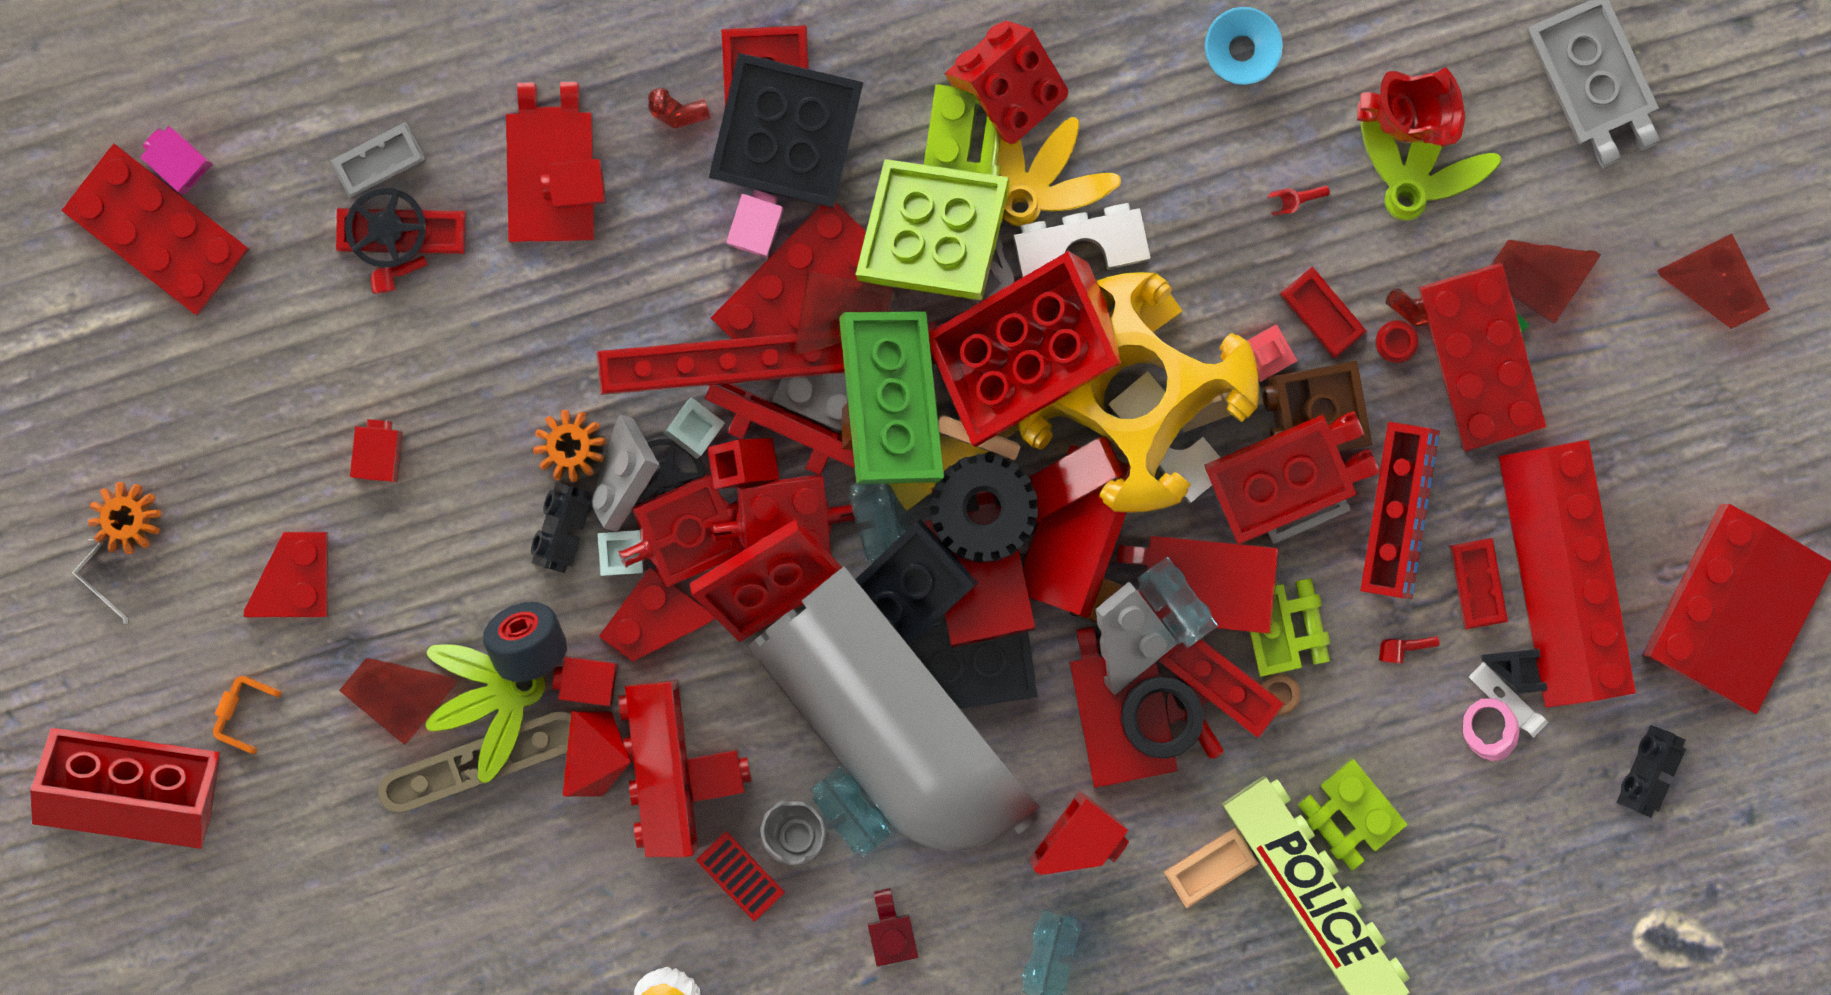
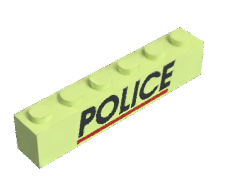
M1262 776L1223 802L1221 805L1348 995L1409 994L1410 992L1404 983L1410 977L1396 957L1391 961L1387 959L1380 948L1386 944V941L1373 922L1365 926L1356 912L1362 908V905L1349 886L1341 890L1333 878V875L1339 872L1325 850L1317 854L1309 842L1315 836L1302 815L1295 819L1285 806L1291 799L1278 779L1270 783L1267 777Z

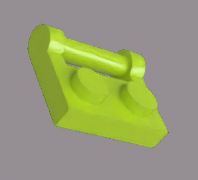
M935 84L924 165L996 176L1000 175L1001 166L997 165L1001 137L988 116L986 118L980 163L969 162L977 105H981L975 94L956 87Z

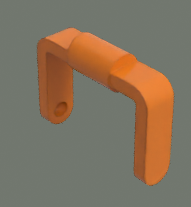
M242 675L235 678L230 691H224L215 712L218 718L213 728V735L220 741L255 755L258 748L222 733L227 720L230 721L240 699L238 695L243 683L278 698L281 697L282 691Z

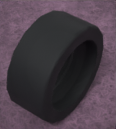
M1156 676L1142 680L1129 691L1122 703L1120 721L1124 735L1134 748L1150 757L1168 759L1182 755L1196 743L1202 732L1204 713L1200 699L1189 686L1175 678ZM1158 692H1167L1178 697L1185 705L1187 712L1186 726L1181 735L1165 743L1153 742L1146 738L1140 731L1137 723V712L1142 701L1149 695Z

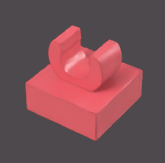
M1277 324L1247 340L1252 346L1256 359L1259 383L1297 362Z

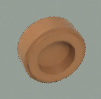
M1276 673L1266 676L1260 682L1263 687L1285 703L1277 716L1287 715L1298 706L1300 689L1292 677Z

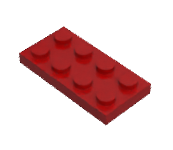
M114 143L61 210L197 316L250 250L249 247Z
M836 202L834 208L820 205L710 318L731 339L817 332L865 284V282L857 280L856 271L866 231Z
M1497 263L1418 287L1462 449L1469 451L1546 428L1503 264Z

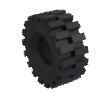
M985 453L976 454L971 457L966 456L959 459L952 466H949L944 471V478L940 482H936L930 501V515L933 528L941 542L957 556L979 563L999 561L1017 552L1030 537L1038 513L1036 491L1027 474L1014 462H1010L1002 456L985 455ZM977 492H990L1000 501V515L996 521L989 525L976 524L968 516L967 503L970 497Z

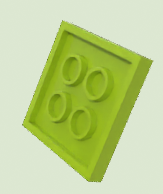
M884 159L856 271L857 280L859 282L983 301L1010 189L1009 178Z

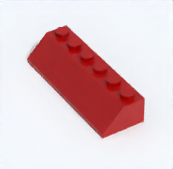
M1589 440L1498 456L1533 649H1539L1541 656L1536 657L1540 683L1546 682L1548 691H1541L1544 707L1592 702L1636 694Z

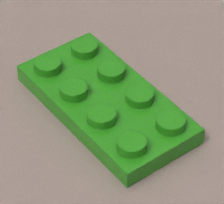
M926 311L844 312L839 317L856 484L940 482L944 478Z

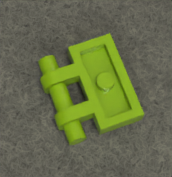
M1312 578L1295 581L1299 598L1287 600L1284 584L1276 585L1271 634L1249 632L1259 677L1302 668L1299 651L1310 649L1313 665L1330 661L1327 644H1331L1328 631H1323L1318 608L1322 606L1320 594H1315ZM1302 611L1307 635L1295 638L1290 613Z
M1353 758L1319 785L1330 798L1320 806L1311 794L1307 795L1297 804L1307 816L1305 821L1312 830L1318 829L1332 846L1329 851L1337 860L1342 859L1351 871L1365 861L1355 849L1358 843L1364 839L1370 848L1376 852L1408 825ZM1338 810L1342 812L1354 827L1346 835L1340 831L1330 818Z

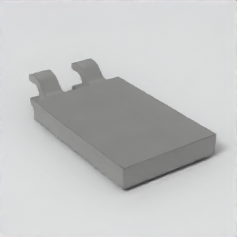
M1589 0L1527 28L1526 32L1579 146L1591 141L1596 158L1602 169L1617 163L1618 159L1621 158L1609 132L1627 124L1631 125L1634 139L1641 152L1657 145L1660 139L1648 115L1657 112L1659 107L1609 0Z

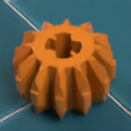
M562 410L561 419L563 425L559 426L552 416H548L545 418V421L553 431L549 434L543 430H536L535 436L547 440V445L536 446L533 448V452L539 455L549 454V457L539 464L542 470L549 469L554 463H557L553 472V478L556 480H560L563 477L565 469L568 467L570 481L578 482L579 474L577 467L581 466L585 474L592 476L594 470L587 463V460L591 458L596 462L602 463L605 457L603 455L592 452L593 447L606 445V439L601 437L591 439L590 437L599 430L600 425L598 422L591 423L585 429L582 428L587 418V414L584 412L578 413L573 425L571 424L569 410ZM571 434L573 440L581 442L580 451L574 450L577 455L569 458L567 452L559 450L560 441L565 443L566 441L563 437Z
M117 482L115 485V495L107 488L100 490V495L106 502L105 505L98 502H91L90 508L93 511L101 513L100 518L89 519L88 525L92 527L102 526L103 528L96 533L94 540L96 542H103L110 537L108 543V551L115 553L122 543L125 554H134L135 541L142 548L150 546V541L144 534L145 532L150 534L160 533L158 526L149 523L150 518L162 517V511L148 510L147 507L154 503L156 497L154 494H148L140 499L143 488L140 484H134L128 493L125 483ZM130 508L132 512L128 515L134 516L133 524L124 525L121 529L118 525L122 521L116 520L118 511H127Z

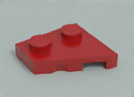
M328 532L282 533L244 609V617H328Z
M649 568L599 637L631 661H636L712 622L715 618L702 605L675 585L667 588L664 587L658 573Z

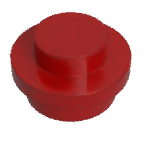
M1390 321L1384 324L1376 334V350L1388 362H1405L1417 350V333L1411 325L1404 321Z

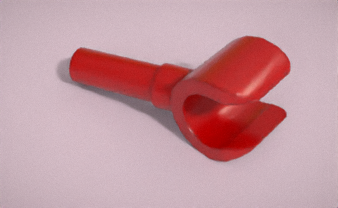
M1326 185L1303 192H1296L1291 188L1272 191L1268 194L1267 198L1280 196L1283 201V207L1280 211L1271 212V214L1274 216L1292 214L1297 211L1300 204L1329 196L1330 190Z
M421 256L393 268L376 269L370 277L372 292L380 294L395 291L394 277H400L427 266L425 257Z
M1438 636L1415 640L1385 639L1380 644L1379 660L1403 664L1404 650L1414 651L1438 647L1440 645Z

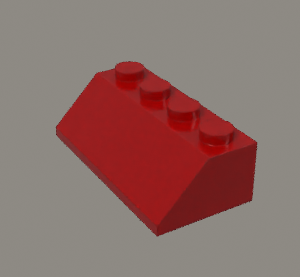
M51 728L30 789L32 824L202 849L212 814L220 752Z
M1079 790L1031 855L1029 861L1033 870L1039 875L1103 866L1107 859L1114 863L1129 843L1127 838H1125L1128 829L1119 819Z

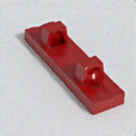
M722 384L709 387L704 399L735 413L728 429L729 434L743 439L753 421L812 448L813 451L805 469L821 475L829 457L855 468L853 450L842 449V434L736 385Z

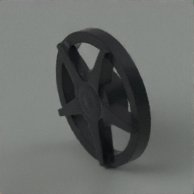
M376 188L361 195L351 206L345 224L346 237L353 252L364 262L375 267L393 268L407 263L419 252L426 236V220L419 204L407 193L394 188ZM392 195L386 210L373 214L361 207L367 200L375 196ZM398 197L404 199L412 206L419 224L403 223L401 218L395 214ZM357 211L369 221V234L358 244H356L353 235V221ZM419 230L417 240L412 249L404 256L398 258L396 242L402 237L403 232ZM376 241L381 245L387 246L393 260H375L364 254L361 249Z
M669 438L647 442L650 448L659 445H670L665 461L659 462L658 468L648 482L650 486L640 495L635 505L641 504L642 501L654 493L662 495L680 487L682 481L704 477L705 471L700 458L696 459ZM675 447L684 450L693 459L698 473H684L680 471L678 466L674 464Z

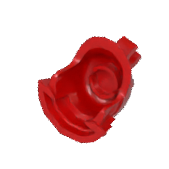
M1447 67L1438 72L1420 76H1409L1398 71H1389L1385 73L1382 79L1380 95L1371 92L1360 94V103L1357 104V121H1378L1382 131L1398 141L1404 143L1423 141L1424 143L1445 147L1446 145L1456 144L1462 137L1466 118L1462 93L1456 79Z

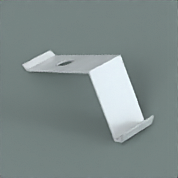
M97 542L96 547L72 573L121 616L123 624H128V618L78 574L79 570L104 544L103 542Z
M1484 663L1469 676L1489 698H1496L1506 703L1515 714L1519 727L1528 731L1533 738L1549 723L1542 715L1535 713ZM1496 686L1505 692L1503 698H1499L1493 692Z

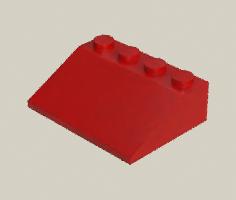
M1069 251L928 332L930 350L970 442L974 447L981 445L1122 364L1105 298L1087 261Z
M1720 504L1642 656L1757 715L1831 572V561L1731 504Z
M678 679L625 686L626 694L618 695L621 721L629 720L631 737L624 738V746L630 762H634L636 776L635 780H629L631 805H639L641 822L634 823L636 847L644 848L645 857L693 856L699 847L692 791L686 764L688 756Z

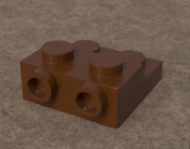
M1357 361L1267 377L1269 386L1262 388V399L1266 411H1273L1276 428L1270 429V437L1321 415H1324L1327 424L1330 425L1339 417L1355 411L1364 435L1337 445L1338 451L1373 445Z

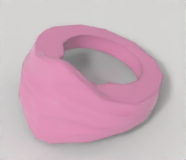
M1496 698L1480 699L1468 708L1463 717V737L1474 753L1481 758L1494 762L1507 758L1517 746L1520 734L1519 722L1506 703ZM1484 708L1497 709L1505 718L1506 727L1503 731V739L1495 744H1484L1483 740L1476 737L1473 731L1472 722L1474 716Z

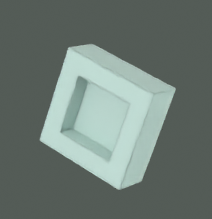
M691 397L663 434L698 459L725 422Z
M640 530L598 533L600 576L644 573L643 560L625 568L621 562L622 558L618 554V551L641 542Z

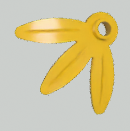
M1076 117L1065 120L1049 136L1034 158L1028 172H1025L1021 140L1015 144H1008L1002 139L1000 140L997 165L1001 166L1000 176L1008 177L1010 181V189L1003 214V220L1008 224L1020 227L1035 222L1041 211H1065L1087 206L1104 198L1120 186L1121 178L1119 175L1100 173L1077 177L1050 187L1066 166L1075 147L1080 122ZM1018 202H1023L1028 206V209L1023 213H1017L1012 207Z

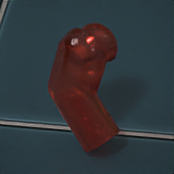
M656 88L648 95V109L652 116L672 128H681L711 119L705 98L683 105L670 97L669 91L665 88Z
M1395 288L1389 292L1385 301L1386 305L1414 326L1428 325L1421 298L1413 299L1400 288Z

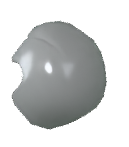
M780 801L764 814L760 828L765 850L771 858L788 866L811 863L823 850L827 835L823 817L805 802Z

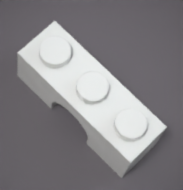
M1129 203L1104 208L1105 216L1088 219L1087 212L1062 217L1063 225L1047 228L1045 221L1020 226L1022 234L1014 235L1013 240L1021 277L1028 275L1064 254L1069 246L1080 241L1091 242L1100 248L1104 255L1107 270L1148 262L1151 257L1140 208L1130 210Z
M1147 371L1111 401L1107 407L1112 412L1110 415L1116 418L1135 419L1148 414L1158 406L1165 391ZM1201 437L1187 449L1175 450L1168 448L1158 468L1163 474L1172 475L1175 471L1191 484L1187 489L1188 493L1184 497L1188 503H1191L1212 486L1204 464L1221 457L1205 438Z

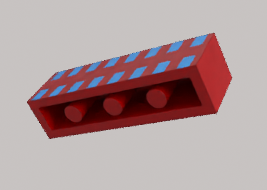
M1388 421L1360 588L1362 592L1413 599L1440 430Z

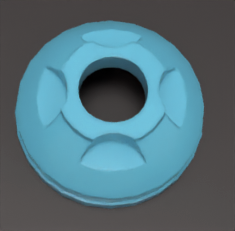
M1237 7L1223 12L1213 21L1205 37L1204 49L1206 59L1216 75L1232 84L1249 85L1264 80L1274 71L1282 55L1283 42L1278 26L1270 16L1252 7ZM1246 37L1251 40L1254 45L1252 58L1247 61H1237L1231 56L1229 44L1234 38Z

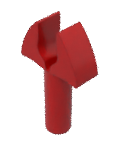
M1185 684L1189 686L1200 699L1201 706L1203 709V704L1209 702V700L1202 694H1200L1197 690H1195L1193 687H1191L1188 684ZM1167 693L1166 711L1169 723L1172 725L1178 720L1187 722L1186 710L1179 708L1171 693ZM1204 719L1202 732L1197 740L1208 758L1216 759L1223 754L1224 750Z

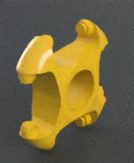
M1150 272L1123 273L1097 280V283L1105 298L1107 310L1109 311L1113 304H1115L1114 313L1110 321L1122 364L1017 423L1022 440L1039 450L1045 448L1050 442L1053 433L1050 432L1052 424L1048 420L1056 416L1069 418L1107 437L1127 457L1131 470L1130 476L1126 481L1121 478L1117 481L1111 480L1103 487L1100 492V498L1103 499V503L1115 512H1146L1163 509L1181 503V500L1188 493L1187 489L1191 486L1186 479L1175 471L1172 475L1164 473L1159 481L1155 479L1156 470L1180 429L1215 397L1223 393H1230L1225 398L1228 404L1226 410L1233 417L1243 422L1245 418L1248 419L1257 409L1259 396V376L1256 359L1249 341L1233 333L1229 334L1220 345V351H1222L1220 358L1223 362L1206 364L1184 355L1162 342L1142 322L1139 316L1140 308L1145 302L1152 306L1156 303L1162 304L1168 298L1172 291L1168 281L1158 273ZM1137 363L1154 364L1166 370L1168 376L1166 392L1159 405L1148 414L1135 419H1122L1105 412V390L1112 377L1123 368Z

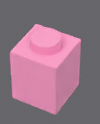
M753 190L752 196L742 194L726 241L727 245L769 258L784 212L782 206L776 205L778 197L758 190Z

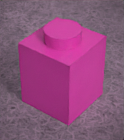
M170 126L164 131L159 128L153 132L143 144V148L146 151L140 156L167 183L183 195H186L213 165L177 130Z

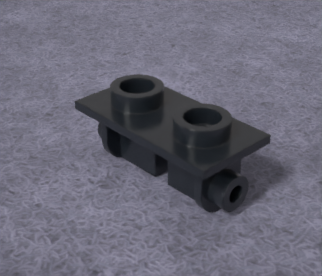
M559 482L555 483L554 490L548 492L544 501L543 512L546 516L542 530L537 531L532 541L531 554L534 555L532 564L561 573H566L568 566L572 567L580 538L566 534L568 526L583 530L592 502L588 500L589 491L573 488Z
M1650 725L1647 734L1640 741L1638 754L1630 773L1622 782L1621 793L1616 803L1652 818L1654 811L1659 812L1670 784L1658 778L1661 771L1674 777L1687 750L1683 748L1686 740L1674 733Z

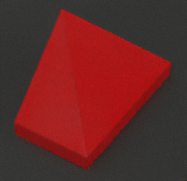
M571 711L562 795L566 797H602L631 763L612 712Z

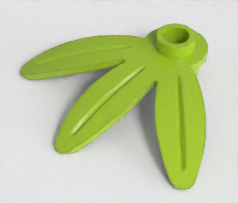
M1361 122L1362 137L1368 156L1380 177L1389 186L1384 196L1385 207L1398 220H1415L1424 212L1427 201L1449 198L1475 187L1491 175L1502 162L1499 154L1486 153L1453 163L1429 176L1442 147L1440 145L1436 146L1432 143H1424L1423 141L1411 143L1404 166L1395 139L1382 131L1379 122ZM1398 197H1408L1412 202V206L1405 207L1398 202Z
M432 645L427 650V656L437 665L462 678L487 684V686L460 694L442 705L427 719L426 728L429 731L454 729L473 723L498 710L485 735L478 762V779L482 783H488L503 767L515 745L523 718V708L534 705L543 696L545 690L544 677L530 680L532 684L531 689L521 691L517 688L516 682L504 679L497 673L488 655L459 645Z

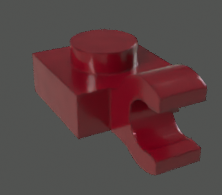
M891 888L874 891L880 921L868 923V929L876 966L879 967L919 958L910 915L897 917Z

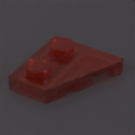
M1732 233L1657 270L1663 279L1731 329L1770 310Z
M1507 240L1490 265L1503 264L1511 296L1554 324L1601 254L1591 250L1584 251L1562 248L1561 246L1538 245L1523 241Z
M811 271L808 272L793 354L802 355L842 343L839 317L844 312H889L893 288Z
M367 657L339 691L401 743L407 745L459 681L455 677Z

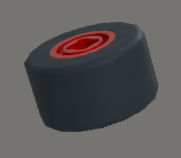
M523 602L504 609L488 622L483 632V643L495 670L502 678L512 682H526L544 676L562 662L567 652L566 637L556 614L549 606L539 602Z

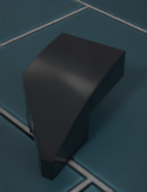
M1539 649L1481 655V661L1518 693L1548 691L1546 682L1540 683L1536 657H1541Z

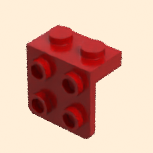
M1007 20L990 28L986 33V37L973 49L959 55L955 64L944 73L953 87L975 94L999 136L1008 144L1017 143L1068 96L1067 86L1034 30Z

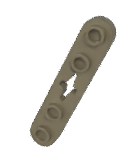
M556 711L522 723L517 740L507 761L492 780L567 753L571 712ZM484 738L399 768L385 775L378 788L379 799L383 806L393 812H407L483 784L477 776L478 768L460 771L459 767L475 758L473 751L477 749L481 751Z

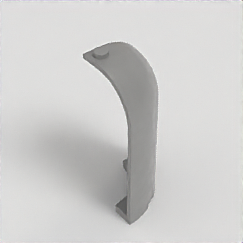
M845 566L802 600V603L806 606L804 611L797 615L792 609L747 646L886 820L910 840L933 849L946 851L968 850L990 843L1012 828L1020 834L1038 819L1034 811L1040 807L1039 804L1009 771Z

